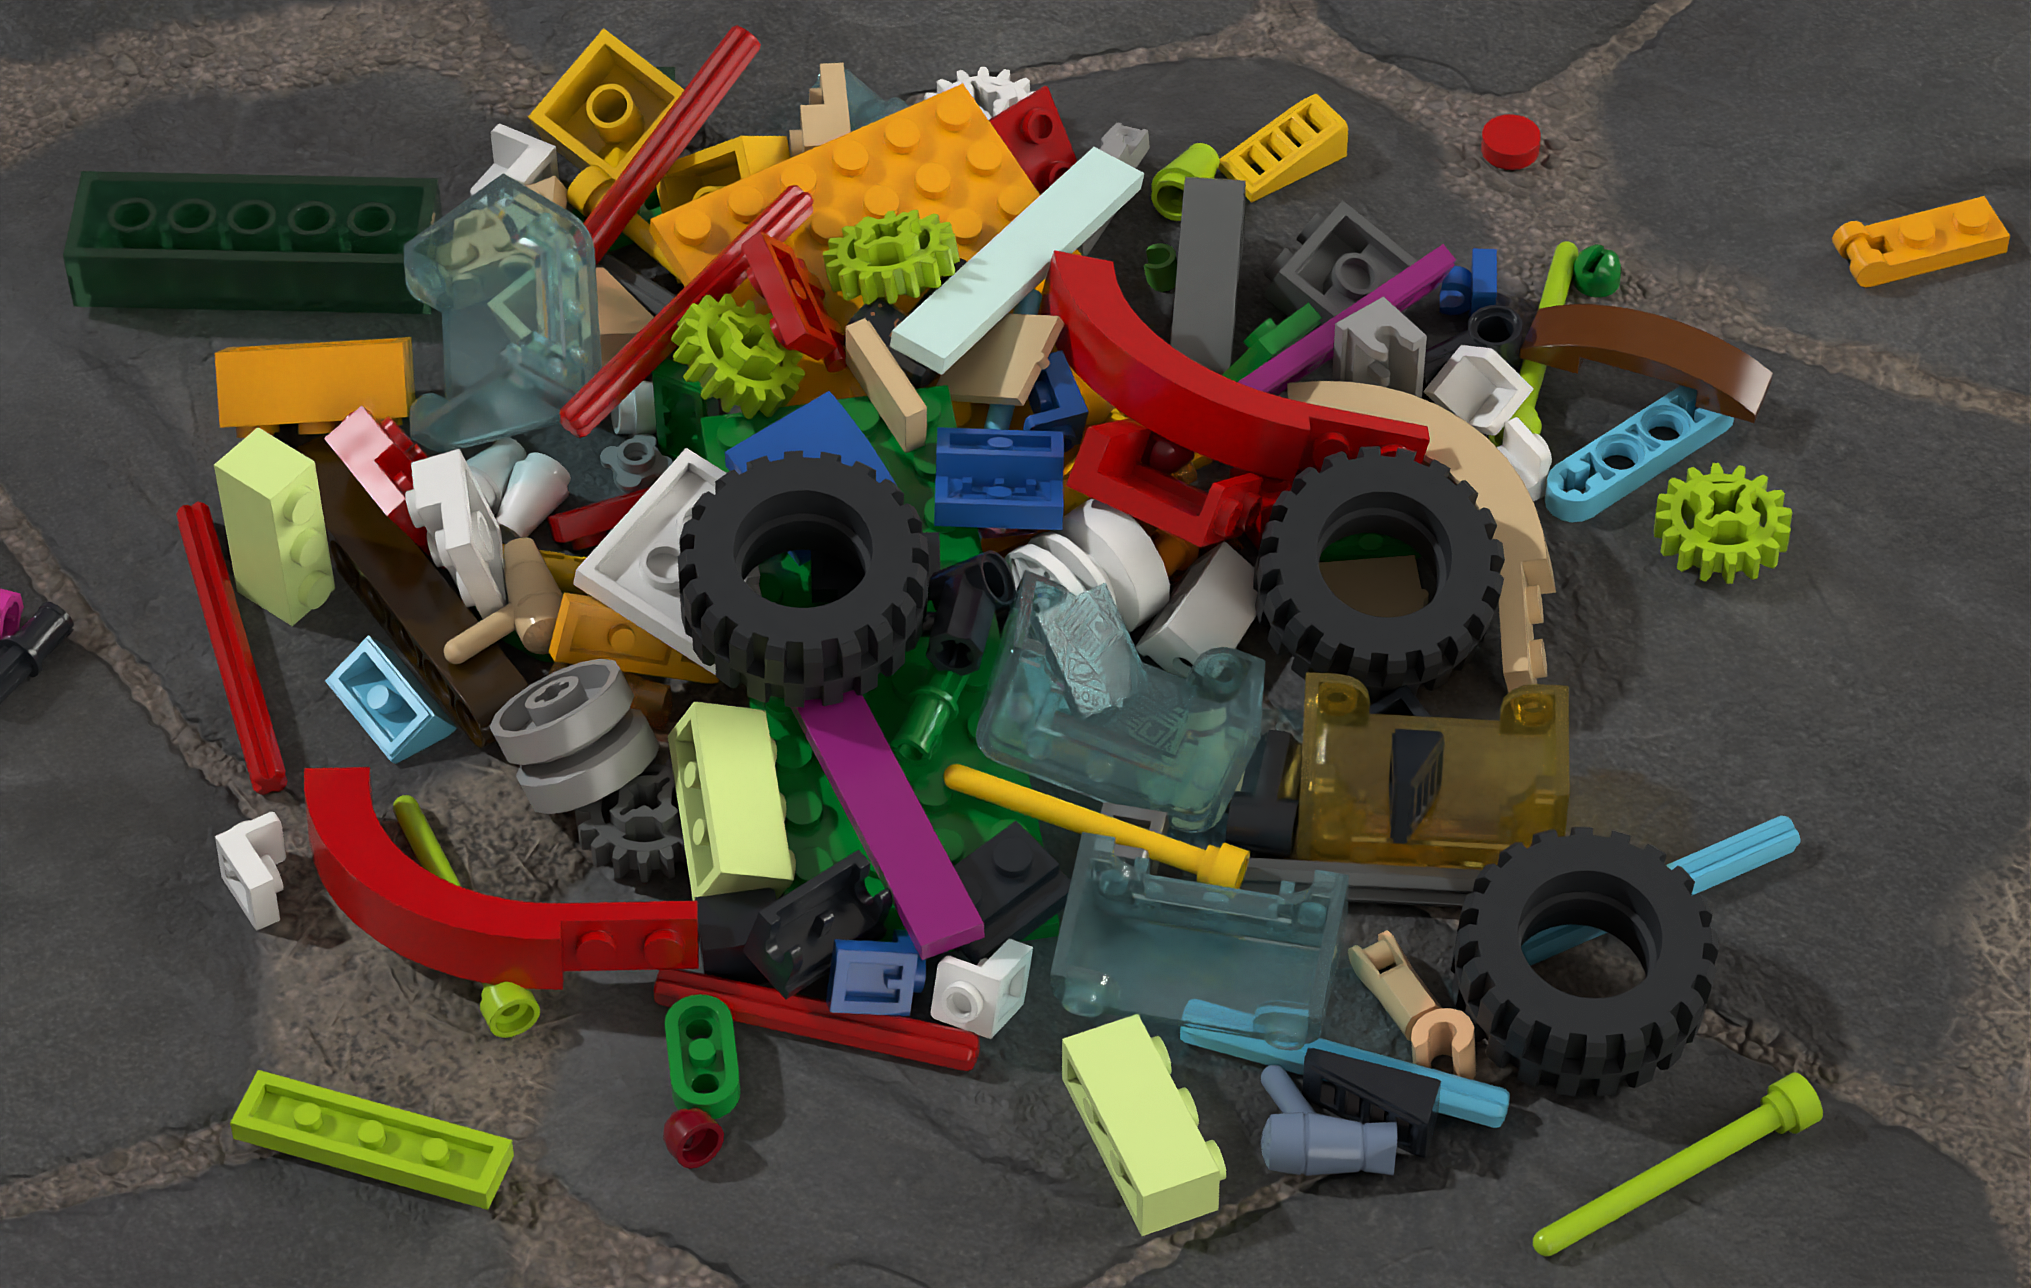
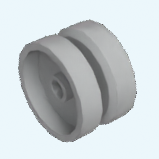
M590 660L555 671L515 695L495 714L490 729L507 761L520 765L516 778L535 812L555 814L571 811L596 802L626 785L641 774L655 759L660 744L642 711L630 708L634 694L615 660Z

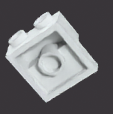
M460 449L412 462L414 489L406 491L405 494L412 522L416 528L426 527L427 542L435 565L437 567L445 566L448 569L457 588H459L465 606L467 608L476 606L482 619H485L508 604L500 527Z

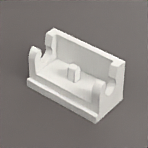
M1225 541L1196 559L1188 567L1170 594L1169 602L1156 615L1135 649L1143 656L1148 655L1173 678L1187 685L1191 683L1196 674L1180 658L1191 662L1196 670L1208 678H1212L1220 673L1257 615L1255 604L1258 592L1253 589L1254 567Z

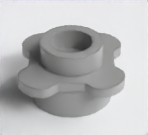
M647 433L637 434L632 439L621 443L619 447H606L600 455L602 466L613 471L615 485L625 493L652 486L673 462L670 457L663 456L656 448V438Z

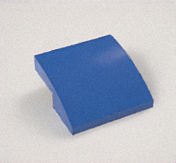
M830 391L725 451L726 467L729 471L735 469L739 475L747 471V462L766 455L769 462L784 459V452L803 450V457L820 458L822 451L841 455V463L851 467L855 461H859L876 470V481L878 483H881L886 478L896 485L868 439ZM811 550L787 552L799 567L811 560Z
M937 427L934 526L1063 530L1064 432Z

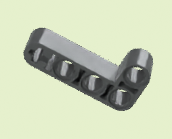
M1185 177L1171 346L1193 361L1222 375L1232 366L1240 261H1242L1244 243L1246 180Z

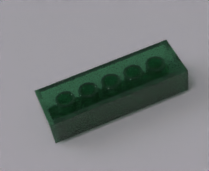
M81 171L63 253L73 307L432 314L436 289L432 285L436 244L444 236L438 178Z

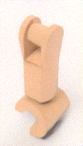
M1386 930L1378 934L1379 942L1364 949L1358 945L1349 948V960L1356 975L1380 1001L1406 1039L1411 1041L1413 1064L1431 1068V1062L1435 1057L1449 1055L1453 1059V1075L1473 1080L1476 1075L1474 1025L1470 1017L1460 1010L1441 1007L1411 966L1394 936ZM1388 966H1391L1392 968L1381 974L1379 973V970L1384 969Z

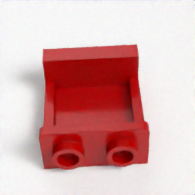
M1127 418L1087 428L1066 483L1067 487L1199 547L1241 536L1243 530L1248 532L1255 524L1263 505V497L1257 495L1263 478L1249 473L1214 482L1209 493L1141 463L1140 460L1151 430L1133 419Z

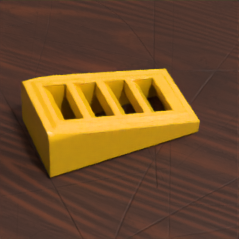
M1313 94L1289 108L1220 158L1218 169L1228 179L1246 180L1245 196L1252 203L1347 157L1348 125L1318 94ZM1299 142L1301 146L1297 147L1295 143ZM1277 153L1282 160L1278 161L1272 154ZM1256 162L1265 172L1259 176L1249 165Z

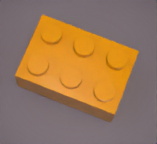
M412 337L227 347L215 352L220 428L236 427V438H246L258 427L273 436L275 432H280L279 424L298 423L299 434L331 433L348 414L357 410L361 405L366 410H369L380 423L387 416H390L398 425H403L402 417H408L416 411Z

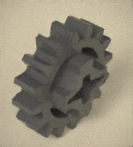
M671 757L664 765L656 764L654 759L641 774L620 789L596 802L575 809L581 849L592 851L593 865L597 868L612 861L614 877L621 879L630 869L638 870L640 881L648 882L652 870L661 869L663 874L668 879L675 877V863L681 861L687 865ZM610 810L611 821L606 824L604 821Z

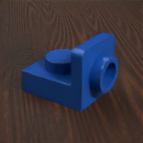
M1063 350L1049 354L1048 360L1050 364L1046 369L1041 370L1028 396L1033 415L1025 419L1023 430L1064 432L1065 453L1081 443L1089 411Z
M894 929L892 942L834 939L826 1003L830 1012L910 1016L913 993H922L924 988L926 960L921 959L907 930Z

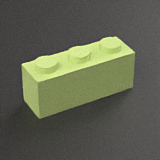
M258 427L216 462L214 469L237 592L289 625L294 626L309 611L319 608L335 589L316 467L313 460Z
M693 702L668 735L693 901H695L694 897L762 888L774 889L777 901L794 880L796 860L794 853L788 848L784 824L786 800L784 795L779 793L775 770L777 746L775 740L769 734L766 710Z
M1135 1014L1063 1038L1062 1080L1141 1236H1145L1217 1211L1219 1207V1183L1221 1180L1226 1179V1167L1215 1141L1209 1140L1205 1142L1197 1127L1199 1125V1118L1190 1092L1185 1087L1177 1089L1170 1076L1172 1072L1171 1062L1164 1042L1159 1036L1151 1038L1139 1014Z

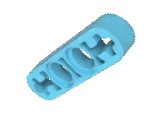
M1681 385L1556 464L1549 471L1545 492L1546 508L1553 516L1563 521L1583 522L1726 432L1733 425L1734 417L1701 408L1697 409L1695 407L1697 390ZM1664 426L1674 429L1680 436L1673 440L1663 441L1654 438L1648 431L1655 427ZM1612 455H1621L1631 459L1635 465L1628 469L1619 470L1609 467L1603 460ZM1585 488V493L1582 494L1580 490Z

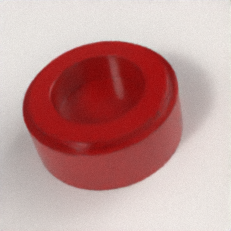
M1507 114L1494 117L1485 124L1482 131V155L1490 164L1501 169L1517 170L1525 168L1534 163L1538 158L1541 139L1540 130L1533 121L1520 115Z

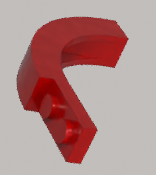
M1054 250L1042 289L1040 304L1041 315L1059 316L1065 323L1054 345L1058 351L1063 350L1069 366L1090 388L1116 409L1142 426L1200 455L1236 468L1290 482L1294 481L1297 470L1304 471L1307 467H1313L1320 473L1324 458L1342 451L1346 453L1348 460L1357 459L1360 447L1379 446L1381 448V456L1395 457L1398 448L1416 452L1414 461L1422 464L1430 442L1428 426L1283 398L1224 377L1173 348L1156 335L1138 317L1121 292L1116 279L1114 262Z
M370 767L304 768V794L309 843L314 865L324 887L337 906L354 924L373 939L399 955L428 968L459 978L498 985L506 981L525 989L563 990L564 971L699 969L697 901L535 903L485 895L460 887L422 868L391 841L380 825L374 811Z

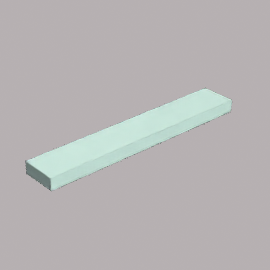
M1093 147L892 330L890 347L942 375L1046 278L1054 250L1072 254L1141 190L1144 173Z

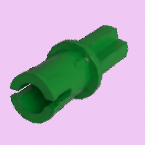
M933 664L931 665L922 685L915 686L909 694L911 706L897 734L890 743V746H893L892 752L899 759L918 766L926 765L929 762L932 751L946 723L953 722L959 713V707L956 702L970 674L959 676L947 670L938 671Z

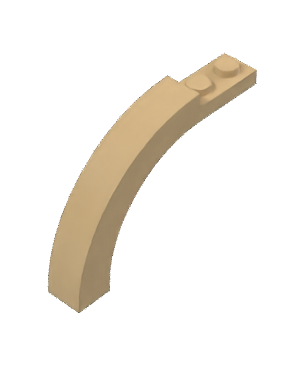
M1311 381L1287 383L1288 399L1428 426L1430 442L1422 464L1429 467L1435 459L1451 468L1448 479L1455 485H1458L1462 480H1466L1479 493L1474 506L1476 510L1483 507L1490 509L1496 521L1497 528L1493 539H1498L1503 543L1505 562L1500 572L1504 577V582L1499 598L1503 675L1512 706L1538 703L1536 678L1547 677V661L1543 639L1534 640L1533 624L1544 622L1541 594L1556 593L1552 563L1535 504L1523 480L1508 459L1486 436L1465 420L1439 405L1412 394L1382 386L1356 382Z

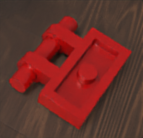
M759 231L743 242L741 246L751 266L746 271L747 277L755 291L767 301L773 315L769 324L779 343L789 351L794 349L817 361L822 359L827 371L830 373L845 369L847 367L846 351L843 347L845 334L840 323L831 318L825 308L823 300L826 293L819 278L808 271L803 259L796 258L792 247L762 231Z

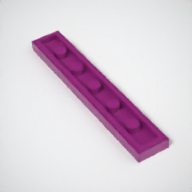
M1442 244L1238 381V383L1276 396L1280 395L1288 389L1287 383L1299 382L1333 359L1335 323L1382 297L1386 298L1400 312L1404 311L1435 290L1453 269L1456 259L1445 245Z
M851 690L843 693V702L823 706L821 699L804 700V708L791 707L884 888L890 889L892 903L921 959L924 960L984 938V923L862 695L857 696L855 691Z

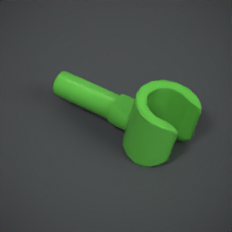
M1159 243L1149 246L1146 250L1148 264L1144 265L1148 284L1155 291L1159 292L1175 288L1178 264L1176 251L1168 244Z

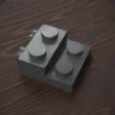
M1342 200L1327 218L1319 212L1313 216L1296 238L1302 246L1295 254L1286 247L1264 274L1272 283L1263 297L1288 317L1309 302L1322 317L1320 322L1323 325L1418 260ZM1408 307L1407 309H1405V310L1402 311L1401 313L1404 315L1405 312H1406L1410 307Z

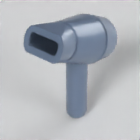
M1270 1065L1263 1070L1261 1083L1283 1113L1271 1114L1263 1128L1261 1150L1268 1170L1294 1175L1304 1174L1305 1176L1359 1172L1360 1170L1394 1175L1397 1149L1396 1122L1362 1124L1357 1121L1316 1114L1284 1068L1278 1065Z

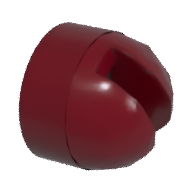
M1151 431L1141 462L1153 469L1171 475L1180 471L1192 461L1195 454L1194 451Z
M699 1108L680 1109L673 1112L665 1122L663 1140L669 1153L681 1166L697 1168L705 1165L716 1156L722 1147L724 1132L721 1126L707 1112Z

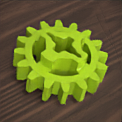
M912 210L909 213L902 212L898 216H896L894 211H887L882 219H875L870 216L864 217L855 227H843V238H830L828 240L829 250L823 252L831 290L833 292L842 291L843 298L847 301L862 295L863 302L867 305L873 303L878 297L886 298L889 304L895 303L898 295H908L913 298L920 297V294L928 287L939 288L942 286L940 276H953L955 274L954 263L960 262L956 237L951 223H940L939 215L935 213L920 219L918 210Z
M724 294L719 303L712 296L706 295L698 305L693 303L678 322L677 325L679 327L671 337V341L680 346L673 355L674 361L689 366L683 378L686 382L699 381L701 383L700 386L703 389L700 396L704 400L712 396L716 399L720 398L724 412L729 413L733 406L737 405L740 406L742 413L748 419H752L758 410L767 418L771 417L779 407H785L798 391V384L805 376V371L797 366L803 354L794 349L789 351L779 343L769 324L770 319L773 318L772 313L766 315L756 314L753 301L748 300L743 307H739L736 305L731 294Z
M1712 463L1711 472L1708 475H1703L1695 467L1688 468L1686 483L1672 477L1668 481L1667 494H1659L1653 533L1655 538L1662 539L1660 552L1663 556L1679 554L1677 569L1681 572L1691 568L1693 565L1700 568V580L1707 581L1713 572L1722 573L1726 584H1733L1735 572L1743 571L1752 580L1757 579L1760 564L1774 569L1778 563L1779 552H1787L1792 509L1783 507L1785 493L1782 490L1767 492L1768 477L1765 475L1758 476L1752 481L1746 479L1745 467L1741 465L1734 470L1733 474H1724L1719 463Z

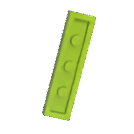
M257 1070L230 1122L233 1139L486 1210L489 1209L514 1157L511 1139Z

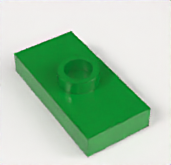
M1308 302L1279 325H1276L1271 318L1267 319L1243 341L1248 350L1222 376L1236 382L1240 381L1313 332L1321 324L1320 320L1322 317Z
M665 358L652 371L658 450L663 456H668L672 461H675L688 448L706 460L700 418L719 415L718 399L712 396L704 400L700 396L703 389L700 386L701 383L699 381L686 382L683 378L689 366Z

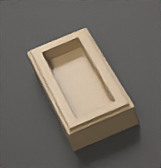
M864 318L847 325V366L905 454L924 446L927 428L926 405L870 321L867 322Z

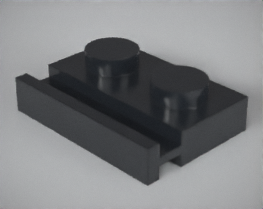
M1014 821L954 866L984 923L985 934L984 938L954 948L957 953L961 951L971 961V964L978 965L981 959H989L1008 939L1020 942L1079 898V883L1074 878L1069 879L1059 869L1060 864L1017 821Z

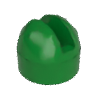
M1598 244L1588 246L1579 252L1574 263L1572 277L1575 288L1582 294L1590 297H1606L1613 294L1619 288L1622 267L1618 254L1613 250L1604 249L1603 245ZM1590 268H1596L1594 274L1589 272L1588 270Z

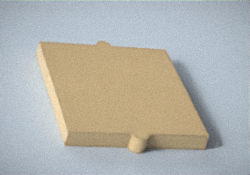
M1008 313L940 376L936 386L948 385L951 401L1024 406L1041 370L1046 369L1050 364L1048 356L1065 323L1059 316Z
M1415 555L1319 563L1321 575L1334 595L1349 607L1364 614L1376 617H1399L1416 612L1428 604L1429 593L1427 590L1421 589Z

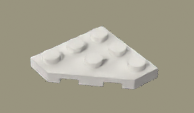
M686 448L576 569L573 585L716 675L715 664L712 666L703 664L693 650L692 637L685 634L681 619L677 556L680 555L679 539L683 525L692 519V507L703 493L709 491L715 495V481L725 475L726 472ZM756 566L744 581L753 591L761 596L759 587L760 573L758 566Z

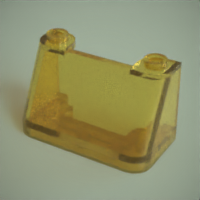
M1306 672L1297 838L1298 860L1483 870L1488 864L1494 863L1497 865L1500 852L1515 842H1522L1526 848L1531 847L1533 834L1554 829L1558 837L1566 835L1570 797L1569 686L1532 684L1515 688L1502 701L1499 721L1369 714L1370 698L1368 690L1357 679L1341 674ZM1395 729L1439 731L1445 737L1442 788L1408 843H1393V839H1390L1388 798L1392 733H1395Z

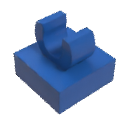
M1473 248L1471 272L1461 266L1453 267L1441 282L1439 312L1447 315H1459L1469 310L1470 319L1472 314L1478 309L1489 305H1496L1497 249Z

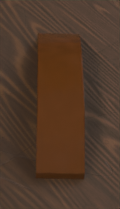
M1569 304L1539 308L1522 344L1519 357L1578 374L1584 359L1682 385L1697 390L1695 407L1755 423L1773 376L1770 370L1742 350L1703 330L1644 311L1596 304Z

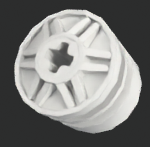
M1096 499L1085 501L1063 516V530L1038 533L1030 539L1027 545L1018 546L1005 557V561L1013 574L1016 587L1015 598L1009 606L1020 626L1046 654H1050L1048 646L1057 654H1060L1061 644L1053 637L1055 631L1051 630L1048 624L1044 628V619L1049 611L1056 609L1048 621L1075 653H1081L1091 640L1092 643L1084 653H1088L1095 645L1096 648L1092 651L1095 657L1112 635L1114 638L1105 649L1114 644L1120 633L1132 632L1161 612L1169 602L1170 582L1164 562L1151 538L1131 515ZM1097 590V596L1092 598L1089 593ZM1084 595H1088L1091 600L1099 601L1100 597L1102 604L1095 603V605L1101 606V612L1104 616L1105 614L1108 615L1107 619H1110L1114 630ZM1083 599L1084 601L1080 604V606L1076 609V611L1060 629L1059 626L1062 624V622L1067 618V616L1080 602V600ZM1075 600L1074 603L1070 606V608L1066 611V613L1062 616V618H1061V619L1058 621V623L1056 624V623H1055L1056 619L1060 616V614L1064 611V609L1069 605V603H1070L1071 601ZM1087 603L1085 609L1080 613V615L1064 633L1063 630L1067 627V625L1071 622L1075 615L1080 611L1084 604ZM1090 607L1091 610L1088 612V614L1075 628L1071 635L1067 637L1066 635L1070 632V630L1075 626V624L1079 621V619ZM1093 613L1098 616L1110 631L1099 646L1094 643L1082 628ZM1043 614H1045L1044 617H1043V620H1042V622H1041V625H1040V624H1039L1040 618H1041V616H1042ZM1094 616L1085 628L1097 642V636L1091 630L1092 623H1097L1101 631L1105 630V628ZM1032 621L1047 631L1043 643L1041 639L1044 632L1034 626ZM1083 631L1084 634L1080 637V639H1079V640L1076 642V644L1074 645L1073 642H1074L1075 639L1080 635V633ZM1087 636L1088 639L1084 642V644H1083V645L1080 647V649L1078 650L1077 647H1078L1079 644L1083 641V639ZM1051 639H1053L1052 644L1056 642V647L1058 644L1060 645L1059 650L1050 645ZM1064 644L1063 654H1067V652L1072 653Z

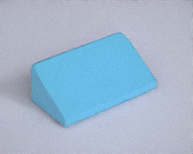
M369 635L325 680L387 758L395 764L448 737L457 729L456 725L397 654Z

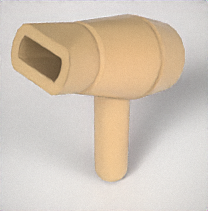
M527 537L517 538L505 544L504 572L508 604L446 643L444 656L450 663L460 664L514 630H516L528 651L535 654H549L563 593L547 568L533 539Z

